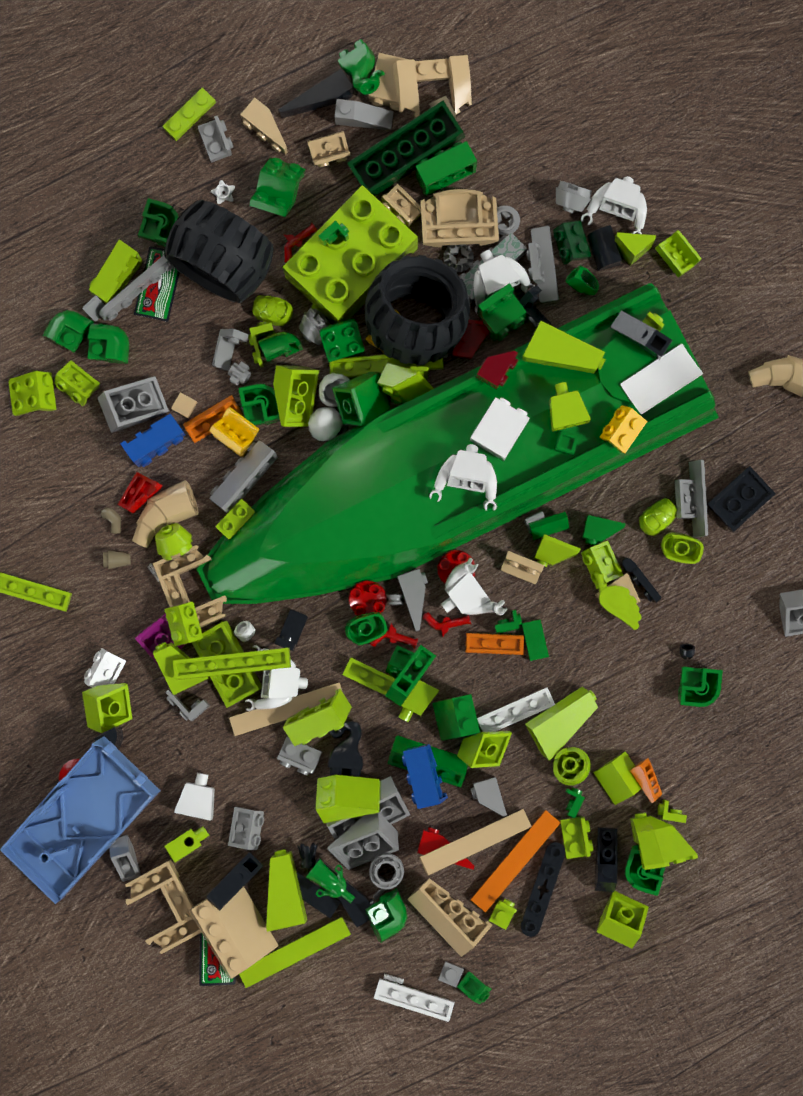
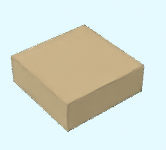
M180 392L171 410L189 419L198 402Z

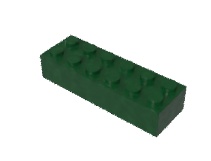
M443 100L347 164L361 186L363 185L371 194L376 196L416 170L419 161L435 157L434 155L437 152L447 150L465 138V135Z

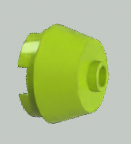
M178 523L164 526L155 535L157 553L164 560H172L171 556L178 553L181 556L192 548V534Z
M564 748L554 758V775L562 784L569 786L577 785L588 777L591 767L590 759L579 748Z

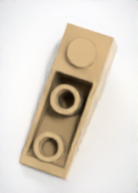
M254 98L240 114L243 121L242 124L247 129L256 131V135L265 142L267 140L272 144L271 147L276 152H282L286 155L288 153L286 144L269 108Z

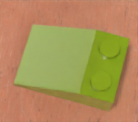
M276 365L273 385L281 426L309 427L308 422L313 413L319 370L305 366Z
M332 775L317 779L316 811L323 823L379 813V779Z

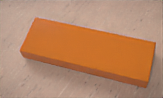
M466 633L465 653L523 655L524 636Z

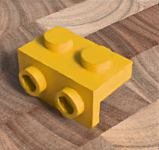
M622 405L615 411L614 417L609 424L604 427L600 438L608 441L617 450L625 454L647 421L633 408Z

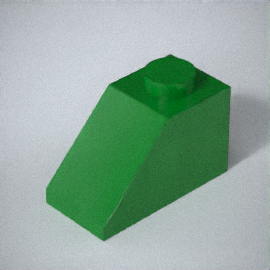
M588 515L581 539L586 540V544L597 545V543L605 541L625 528L626 523Z

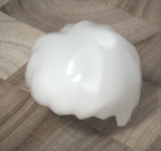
M336 373L324 376L319 384L321 402L329 407H338L332 388L350 379Z
M333 407L318 408L310 416L308 422L309 431L312 437L318 441H329L335 438L343 426L340 413Z

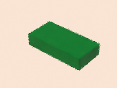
M566 512L529 523L533 540L542 538L544 534L551 535L569 529Z
M541 619L522 623L529 660L533 661L549 657Z

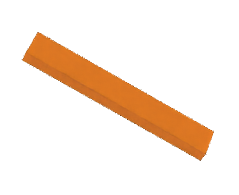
M545 810L470 900L486 913L559 826L560 822Z

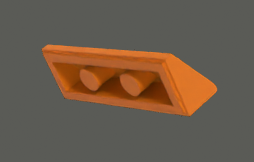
M232 395L183 424L194 444L211 434L209 430L212 425L222 419L227 408L231 407L240 415H243Z

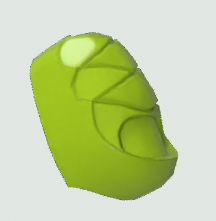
M257 296L252 312L254 317L262 322L267 321L275 326H284L291 320L293 308L284 299L273 296Z
M665 498L657 501L639 517L640 528L645 534L651 536L660 534L677 517V508L669 499Z
M672 532L666 534L661 541L662 551L665 557L670 560L686 564H696L701 560L704 546L700 540L694 537Z

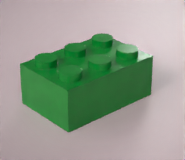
M466 141L464 143L457 142L451 149L447 151L441 150L434 155L435 157L429 160L425 158L419 161L416 166V179L425 197L476 173L477 160Z

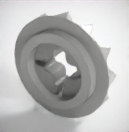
M500 206L497 208L499 234L509 235L511 232L514 233L520 224L518 212L510 206ZM501 215L505 219L510 218L508 227L505 224H499L502 221Z
M469 245L447 246L444 252V263L448 267H452L457 272H463L469 269L473 263V251ZM459 250H461V256L464 259H460L458 264H456V257L453 255H457Z

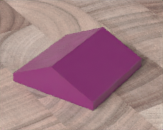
M166 614L135 637L136 641L157 665L158 663L153 655L154 650H156L155 647L163 642H166V644L172 642L174 644ZM186 644L178 645L177 647H178L179 649H181V648H183Z

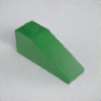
M420 645L392 683L385 696L401 707L436 658V655Z

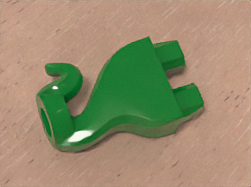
M360 39L355 42L354 50L349 52L348 49H344L339 53L340 59H338V63L348 76H352L355 89L359 93L367 95L378 89L380 76H384L385 72L376 70L368 78L375 65V56L368 45Z

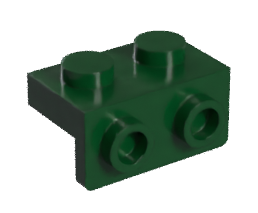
M581 221L562 223L553 229L563 265L575 260L591 257Z

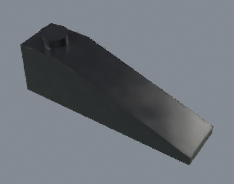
M342 69L279 108V115L281 118H286L334 105L337 99L349 100L353 96L352 94H354V87Z
M319 857L315 860L316 862H318L319 859H321L323 863L337 876V872L335 871V869L332 868L328 863H326L322 858ZM345 878L346 890L355 898L351 903L342 896L338 898L358 928L369 921L365 909L375 904L373 899L369 900L364 893Z

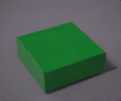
M560 430L555 451L574 456L579 436Z

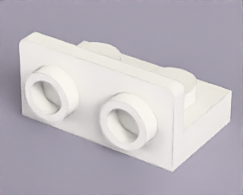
M101 648L100 652L98 651L93 658L94 663L91 669L89 668L84 675V683L92 688L97 685L114 684L126 660Z

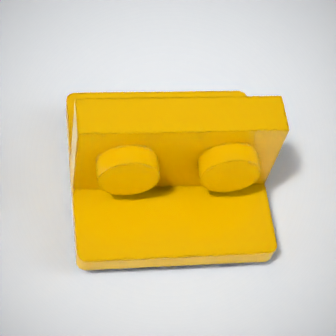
M229 407L222 419L212 425L209 431L225 446L240 457H243L257 435L259 428Z

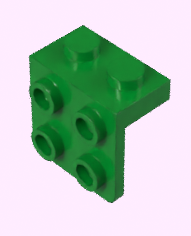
M355 319L331 325L319 331L328 362L365 351Z

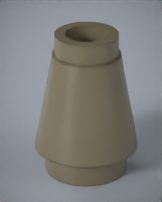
M109 550L108 552H103V568L108 567V569L131 565L130 553L126 554Z

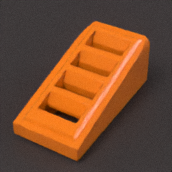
M649 758L638 763L630 770L650 802H655L662 795Z

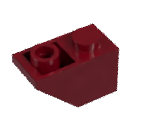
M511 351L487 357L476 378L496 390L499 385L503 387L508 379L506 375L508 370H513L518 362V359H516L518 352Z

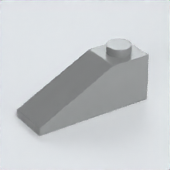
M337 99L335 110L336 125L382 130L392 129L393 111L358 101Z
M420 569L397 576L416 632L420 631L425 584L428 583L425 573H421Z

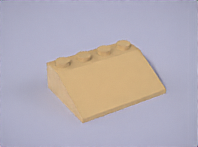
M244 887L220 911L208 899L189 909L197 926L230 979L255 964L279 946L270 931L267 932L266 923Z

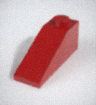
M428 827V830H423L417 853L426 855L451 842L442 834H439L440 830ZM468 858L454 863L472 870L475 867Z

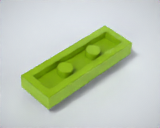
M201 88L162 126L163 129L177 141L216 103V100Z
M350 658L342 674L383 695L387 693L395 681V678L353 658Z

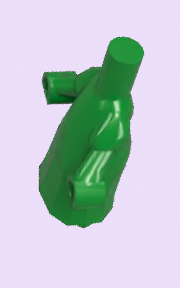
M319 859L305 877L326 889L325 891L318 889L316 895L318 897L330 896L332 898L342 896L351 903L355 896L346 890L347 885L345 878H343L342 865L338 864L335 867L336 876Z

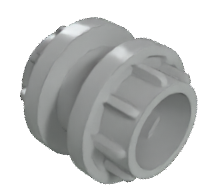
M391 853L376 857L369 869L372 882L381 889L396 887L404 875L402 861ZM384 863H389L396 870L389 879H385L378 873V869Z

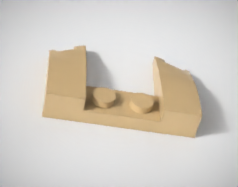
M468 55L415 61L414 59L399 60L392 65L399 112L402 113L404 108L414 112L413 118L420 116L417 82L449 80L452 106L456 115L460 113L459 108L467 103L468 107L472 105Z
M198 545L192 546L182 556L178 553L171 556L172 560L162 559L153 563L170 607L190 602L180 574L212 560L209 555L204 557L197 551ZM226 596L195 608L200 628L225 617V614H222L223 602L227 601Z
M172 860L125 884L126 887L131 886V898L126 899L127 905L161 888L178 922L145 940L149 945L154 941L162 947L161 954L202 933L189 912V909L194 906L179 879L180 875Z

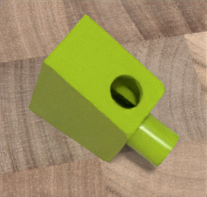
M566 382L556 384L557 396H553L549 400L552 432L589 423L591 419L579 392H569Z
M419 680L403 703V709L398 717L409 722L413 713L421 716L439 690Z
M204 826L194 832L190 829L164 847L174 863L202 846L200 842L207 838L209 834ZM188 838L193 840V844L190 846H186L184 843Z

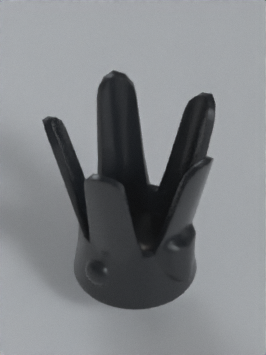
M301 843L300 847L297 845L301 857V868H308L309 873V868H313L316 865L317 844L312 843L310 850L309 846Z

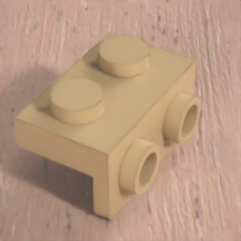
M344 131L307 141L314 166L324 167L333 160L337 162L345 161L347 156L351 155Z
M398 184L387 195L384 194L382 196V204L408 227L421 215V206Z

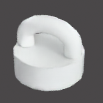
M242 621L236 626L234 633L242 642H246L254 636L255 628L249 621Z

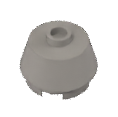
M560 181L559 186L556 187V204L563 206L562 210L573 213L574 210L582 212L591 201L592 190Z
M310 308L307 312H304L299 329L307 341L321 345L322 340L319 331L331 325L326 319V315L316 308L314 310Z

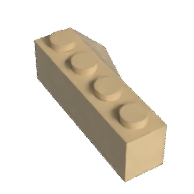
M430 878L419 886L407 899L461 957L473 949L492 926L490 922L481 920L479 918L480 915L475 911L470 912L463 906L464 903L460 900L451 898L449 892Z

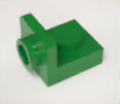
M335 220L318 235V238L323 246L327 243L332 244L338 238L337 234L347 241L349 240V230L343 223L339 225Z
M516 609L511 611L513 622H510L509 619L498 621V624L494 626L496 634L519 629V625H522L520 613H516Z
M397 645L388 663L386 672L390 676L397 678L414 655V652Z
M574 787L571 790L566 788L565 792L575 797L574 800L570 799L566 806V810H568L567 815L575 819L585 797L581 796L582 791Z
M470 971L457 986L473 1002L478 1004L485 1002L490 996L489 992L492 990L491 987L485 985Z

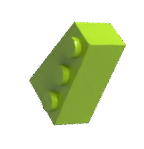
M119 239L97 277L91 281L89 285L91 294L97 296L105 304L118 295L143 263L138 252Z
M341 689L336 690L335 696L328 700L325 697L320 699L319 702L321 704L311 709L308 706L287 718L283 729L294 746L299 744L305 745L315 737L321 738L333 729L337 731L344 726L352 706Z

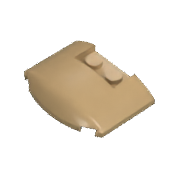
M454 189L433 194V197L426 202L424 199L421 201L423 245L442 247V245L479 244V246L499 241L495 197L492 196V199L483 195V192L476 190Z

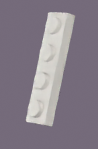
M547 687L477 718L482 732H496L555 705Z
M381 978L374 995V999L447 1022L450 1020L455 1003L454 1001Z

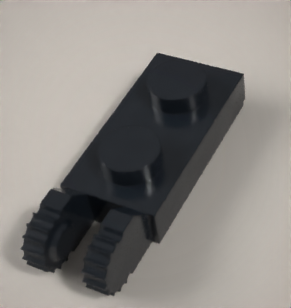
M631 558L624 559L622 562L626 572L633 573L632 579L638 587L642 585L646 590L643 593L650 602L654 601L655 603L661 600L662 597Z

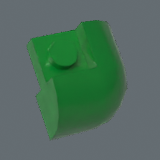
M148 198L142 214L143 221L138 237L156 242L161 246H166L169 233L178 218V213L172 206Z
M65 310L57 313L51 319L42 336L75 353L82 339L88 335L91 323L94 324V321L78 312Z
M91 323L88 333V359L128 364L129 338L125 331L114 325Z
M289 332L274 333L258 341L267 362L283 354L288 357L303 350L298 338Z
M256 384L239 388L241 404L245 418L255 426L269 425L280 421L275 390L265 384Z
M681 667L680 686L678 689L679 705L707 707L714 703L721 692L723 670Z
M633 845L626 863L625 875L633 888L658 896L666 867L644 870L642 868L639 845Z
M396 888L379 898L380 901L365 909L371 922V927L380 943L399 933L405 927L408 918L406 907Z

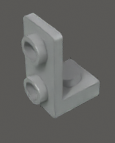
M220 329L212 366L228 371L235 344L247 342L248 334L236 329Z
M171 690L166 691L168 695L166 697L173 706L177 705L181 709L179 713L186 721L188 719L194 721L210 707L206 700H197L190 707L192 710L189 711L179 698L172 694Z

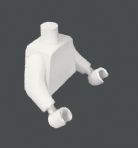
M628 176L624 177L623 180L616 178L612 183L604 184L592 197L587 207L588 212L582 215L581 221L583 222L584 218L589 216L590 221L588 225L593 222L592 214L596 213L600 207L599 210L634 221L635 231L631 234H642L640 231L645 224L647 206L644 195L640 193V186L633 184V179Z
M490 250L481 253L480 256L484 263L478 266V270L474 275L475 312L477 314L478 305L485 301L486 298L488 299L509 283L512 287L521 283V290L527 293L528 287L533 288L534 285L530 283L525 269L510 257L500 255L494 258Z
M467 445L466 451L459 450L457 455L450 456L443 464L434 484L435 489L430 493L429 497L431 499L433 493H438V501H440L442 498L441 490L444 489L447 483V486L485 492L487 500L484 501L483 507L487 511V505L493 503L492 510L494 511L497 507L493 501L496 498L497 479L493 466L487 461L486 455L478 453L476 445Z
M469 558L465 563L457 565L452 570L445 584V591L450 597L441 603L447 613L456 606L462 614L466 615L491 612L503 615L508 610L501 607L505 603L504 600H500L498 603L490 601L471 574L478 567V564H471L472 558Z
M257 645L253 646V648L258 649V651L269 650L262 649ZM292 660L291 668L265 670L261 698L264 699L246 700L245 702L252 703V707L246 708V710L273 709L285 705L292 700V697L298 695V689L307 688L308 679L300 677V669L296 668Z

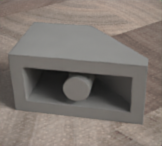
M496 777L473 783L474 788H470L473 799H478L480 804L502 816L507 815Z
M128 835L118 837L109 848L110 858L122 882L140 877L141 872L136 854Z

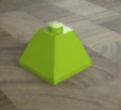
M544 534L534 560H537V563L547 568L548 565L553 566L576 556L581 549Z
M480 732L464 738L457 756L470 768L500 766L512 732Z

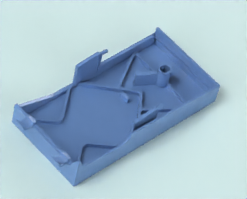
M105 736L91 744L92 746L57 783L0 849L55 904L66 896L161 791Z

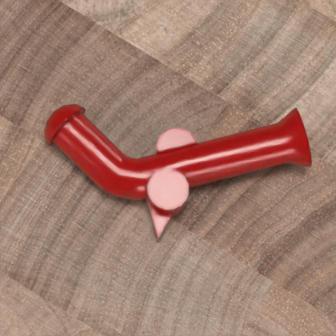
M312 222L309 227L295 237L293 235H284L288 240L284 247L285 263L292 258V247L295 245L300 247L302 240L318 231Z
M429 612L423 615V620L433 629L441 630L443 637L449 631V628L465 624L471 625L469 615L453 620L445 617L443 622L440 623Z
M391 623L389 630L382 637L370 642V645L375 647L382 639L387 637L390 638L392 644L399 641L415 649L419 638L414 639L396 633L397 631Z

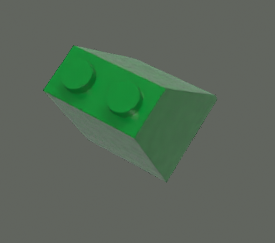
M379 372L365 373L332 388L343 424L364 426L390 409L389 397L377 383L381 376Z
M471 694L432 703L441 741L480 733Z

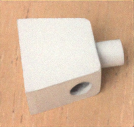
M197 773L195 783L187 782L185 784L174 813L206 820L213 819L215 789L206 786L209 775Z

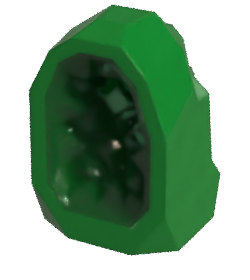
M581 265L572 270L565 280L574 290L589 296L595 295L599 289L596 277Z

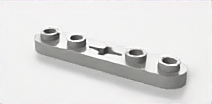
M163 255L100 310L99 315L105 321L115 319L121 309L130 306L135 297L149 285L158 282L161 275L173 269L174 266Z

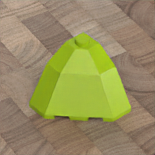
M637 813L634 818H630L633 840L639 844L641 863L644 870L670 866V862L678 864L686 860L698 858L697 853L673 825L650 815L647 816L646 813Z

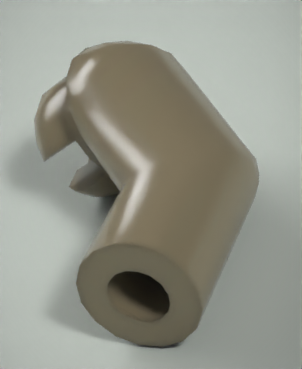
M112 508L103 509L101 516L111 522V533L120 534V515Z

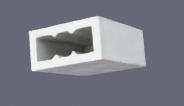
M495 397L471 436L470 441L504 461L530 418L527 417L528 414L520 408L516 410L510 406L511 403L504 398L498 399Z

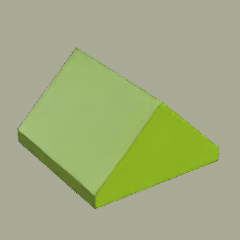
M617 232L615 242L617 243L620 255L631 266L651 249L656 235Z
M626 751L593 772L614 805L632 797L642 789L630 772L635 765Z

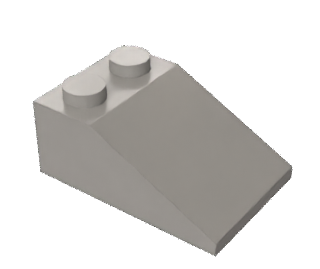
M155 376L104 391L98 397L111 433L132 427L169 412Z
M380 812L369 814L360 818L328 846V850L349 870L370 862L380 855L398 851V831Z

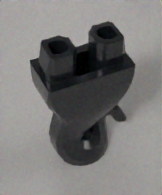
M345 721L341 729L329 731L333 738H341L345 730L351 732L346 739L333 748L329 755L328 767H330V776L341 775L342 768L349 769V776L360 777L361 770H363V757L358 749L362 736L361 725L359 722Z

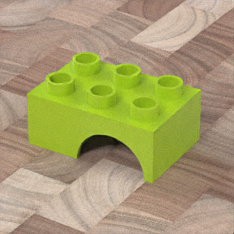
M362 185L282 268L285 278L334 324L349 320L365 304L372 282L388 264L394 260L398 261L409 253L413 254L418 249V236ZM335 220L339 225L343 223L349 230V240L345 241L337 234L338 238L332 244L327 243L323 246L319 241L318 235Z

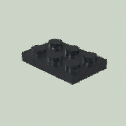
M748 466L715 496L707 506L733 533L776 493L751 466Z

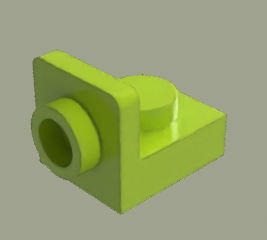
M662 800V803H659L658 815H660V819L686 823L687 815H683L682 810L670 809V812H668L669 801Z
M506 898L504 901L499 899L488 921L506 930L514 913L517 911L514 907L515 903Z

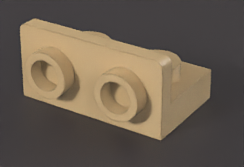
M508 551L501 571L536 584L544 565Z

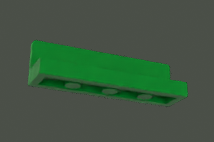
M396 736L387 764L408 770L402 761L403 751L426 744ZM431 746L437 767H435L437 776H441L443 782L461 788L468 765L457 754Z

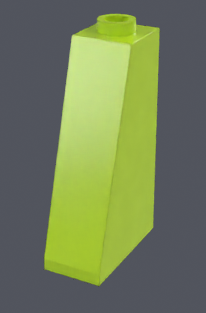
M540 321L522 358L526 362L588 373H595L597 369L601 370L606 359L602 358L605 353L604 351Z
M584 687L579 688L525 724L541 755L547 760H551L598 708L595 702L597 698L591 690L588 691Z
M286 849L274 852L275 855L270 858L267 932L305 924L307 921L292 851L286 852Z

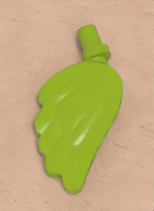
M603 574L596 575V589H599L600 605L633 630H637L639 628L638 621L642 617L639 613L640 609L636 604V598L629 595V589L623 586L607 587Z

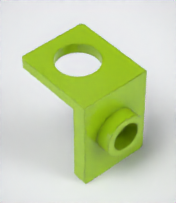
M651 312L642 321L659 332L665 325L662 323L663 319L658 314H652Z

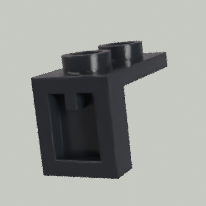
M537 285L528 290L519 301L527 312L526 317L533 323L535 328L538 327L540 321L552 325L533 305L539 299L537 295L542 291Z
M290 610L280 636L276 638L274 644L283 648H290V651L294 652L308 616Z

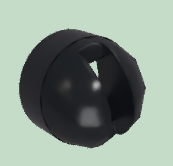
M681 644L679 648L681 658L686 660L688 657V659H691L695 654V646L692 644Z

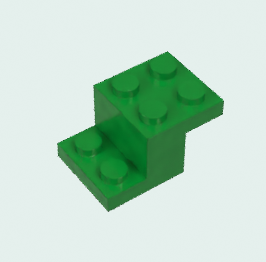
M269 158L260 171L257 189L250 200L249 206L286 217L295 204L299 183L304 177L306 169L295 163L283 162L279 158Z
M510 283L478 305L477 315L490 331V338L493 342L503 340L509 335L508 332L511 329L517 330L524 324L523 321L527 312L514 296V288Z

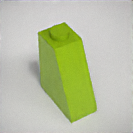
M163 642L155 647L156 650H154L153 655L173 695L209 679V677L175 680L173 660L190 659V657L172 642L168 644Z

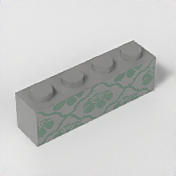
M512 232L508 236L506 234L503 235L494 249L492 247L488 249L494 258L503 255L504 257L512 258L516 262L527 251V248ZM483 260L475 261L470 266L471 270L467 274L462 273L459 276L465 283L471 304L475 301L474 275L478 270V266L484 263Z

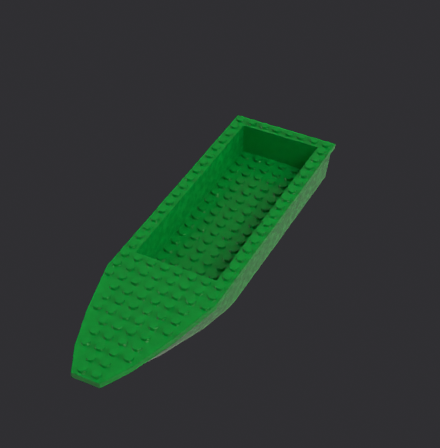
M648 283L557 328L605 352L602 358L606 360L601 370L597 369L595 373L526 362L522 358L530 343L528 342L512 350L518 352L516 357L518 362L513 370H508L506 374L508 376L507 381L503 387L499 385L497 390L476 378L477 373L482 367L479 366L376 417L364 426H358L327 441L267 491L251 507L255 513L231 539L223 535L208 554L212 560L197 568L211 600L226 596L227 601L223 602V604H262L318 596L350 589L361 581H374L377 583L395 579L397 576L403 575L718 419L719 416L715 410V397L711 390L708 389L702 375L643 414H640L621 387L622 382L657 360L656 357L610 328L621 311L640 321H643L649 312L658 314L663 319L662 323L665 324L660 332L673 340L663 355L683 344L699 367L675 318L664 304L658 288L652 283ZM563 382L567 383L569 392H579L591 419L587 424L561 430L579 436L574 456L555 451L560 430L552 432L549 400L551 397L557 396L555 385ZM495 397L498 399L504 398L511 403L510 406L512 408L524 410L528 414L527 417L530 418L504 461L470 441L471 436ZM622 405L633 408L647 421L625 454L617 450L608 441L600 438L604 427L609 424L614 417L615 411ZM467 445H476L478 453L486 455L487 461L493 466L497 479L496 498L493 499L497 507L494 511L492 510L493 503L487 505V511L483 507L484 501L487 500L485 492L447 486V483L444 489L441 490L442 498L440 501H438V493H433L431 499L429 497L430 493L435 489L434 484L443 464L450 456L457 455L459 450L466 451Z

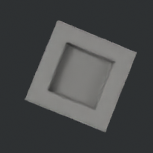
M445 961L438 980L457 988L464 968Z

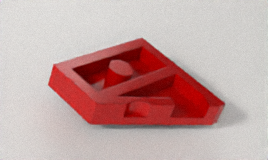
M468 320L465 333L454 348L453 357L473 358L490 332L482 321Z
M136 472L117 505L134 513L159 491L162 485Z

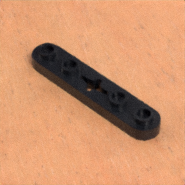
M558 842L550 843L545 850L521 921V930L529 937L537 935L540 931L565 857V848ZM545 879H547L546 888L548 892H544L541 899H539L540 890L538 886H542Z

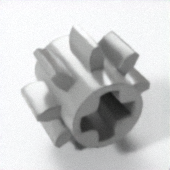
M242 361L239 365L234 363L228 371V375L231 376L230 382L237 386L239 383L244 385L251 376V372L248 371L250 367Z

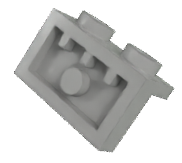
M218 115L214 116L215 120L198 126L211 163L231 156V148H234L230 137L226 138L224 134L227 129L224 121L219 120Z
M286 737L277 759L281 760L279 764L288 768L293 765L298 768V772L308 776L309 773H314L322 751L308 745L299 744L294 746L290 738Z
M234 807L228 846L246 850H257L261 841L260 833L264 823V811Z

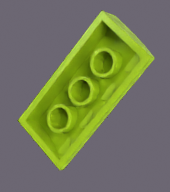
M228 621L221 622L202 633L203 639L192 642L199 657L244 653ZM255 672L210 676L226 708L262 689V685Z

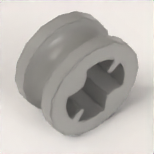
M386 595V598L389 599L386 602L387 605H404V602H402L404 595Z

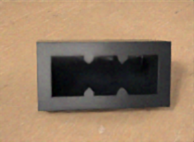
M611 225L588 234L587 237L597 270L602 271L619 266L622 260Z
M114 727L94 738L97 741L105 736L119 749L123 742V731L121 727Z

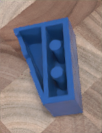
M171 414L150 425L151 428L145 432L135 434L136 438L131 442L123 441L120 443L130 459L138 467L149 465L152 462V458L156 455L161 456L165 454L169 446L172 444L177 445L184 440L183 437L186 434Z
M430 744L403 751L402 761L408 769L407 781L409 785H412V800L417 805V809L438 805L445 801L448 796L446 792L442 793L440 783L443 781L441 776H437L435 768L437 764Z

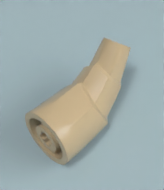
M788 355L787 358L765 362L762 366L748 371L753 388L763 385L783 386L784 389L803 397V359Z
M186 480L161 491L147 500V504L136 522L137 528L132 539L133 542L148 548L153 537L165 525L178 523L198 515V506L194 493Z

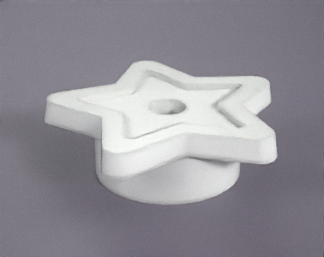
M221 180L219 185L211 190V193L217 196L218 204L225 200L232 202L233 197L231 193L235 186H228Z

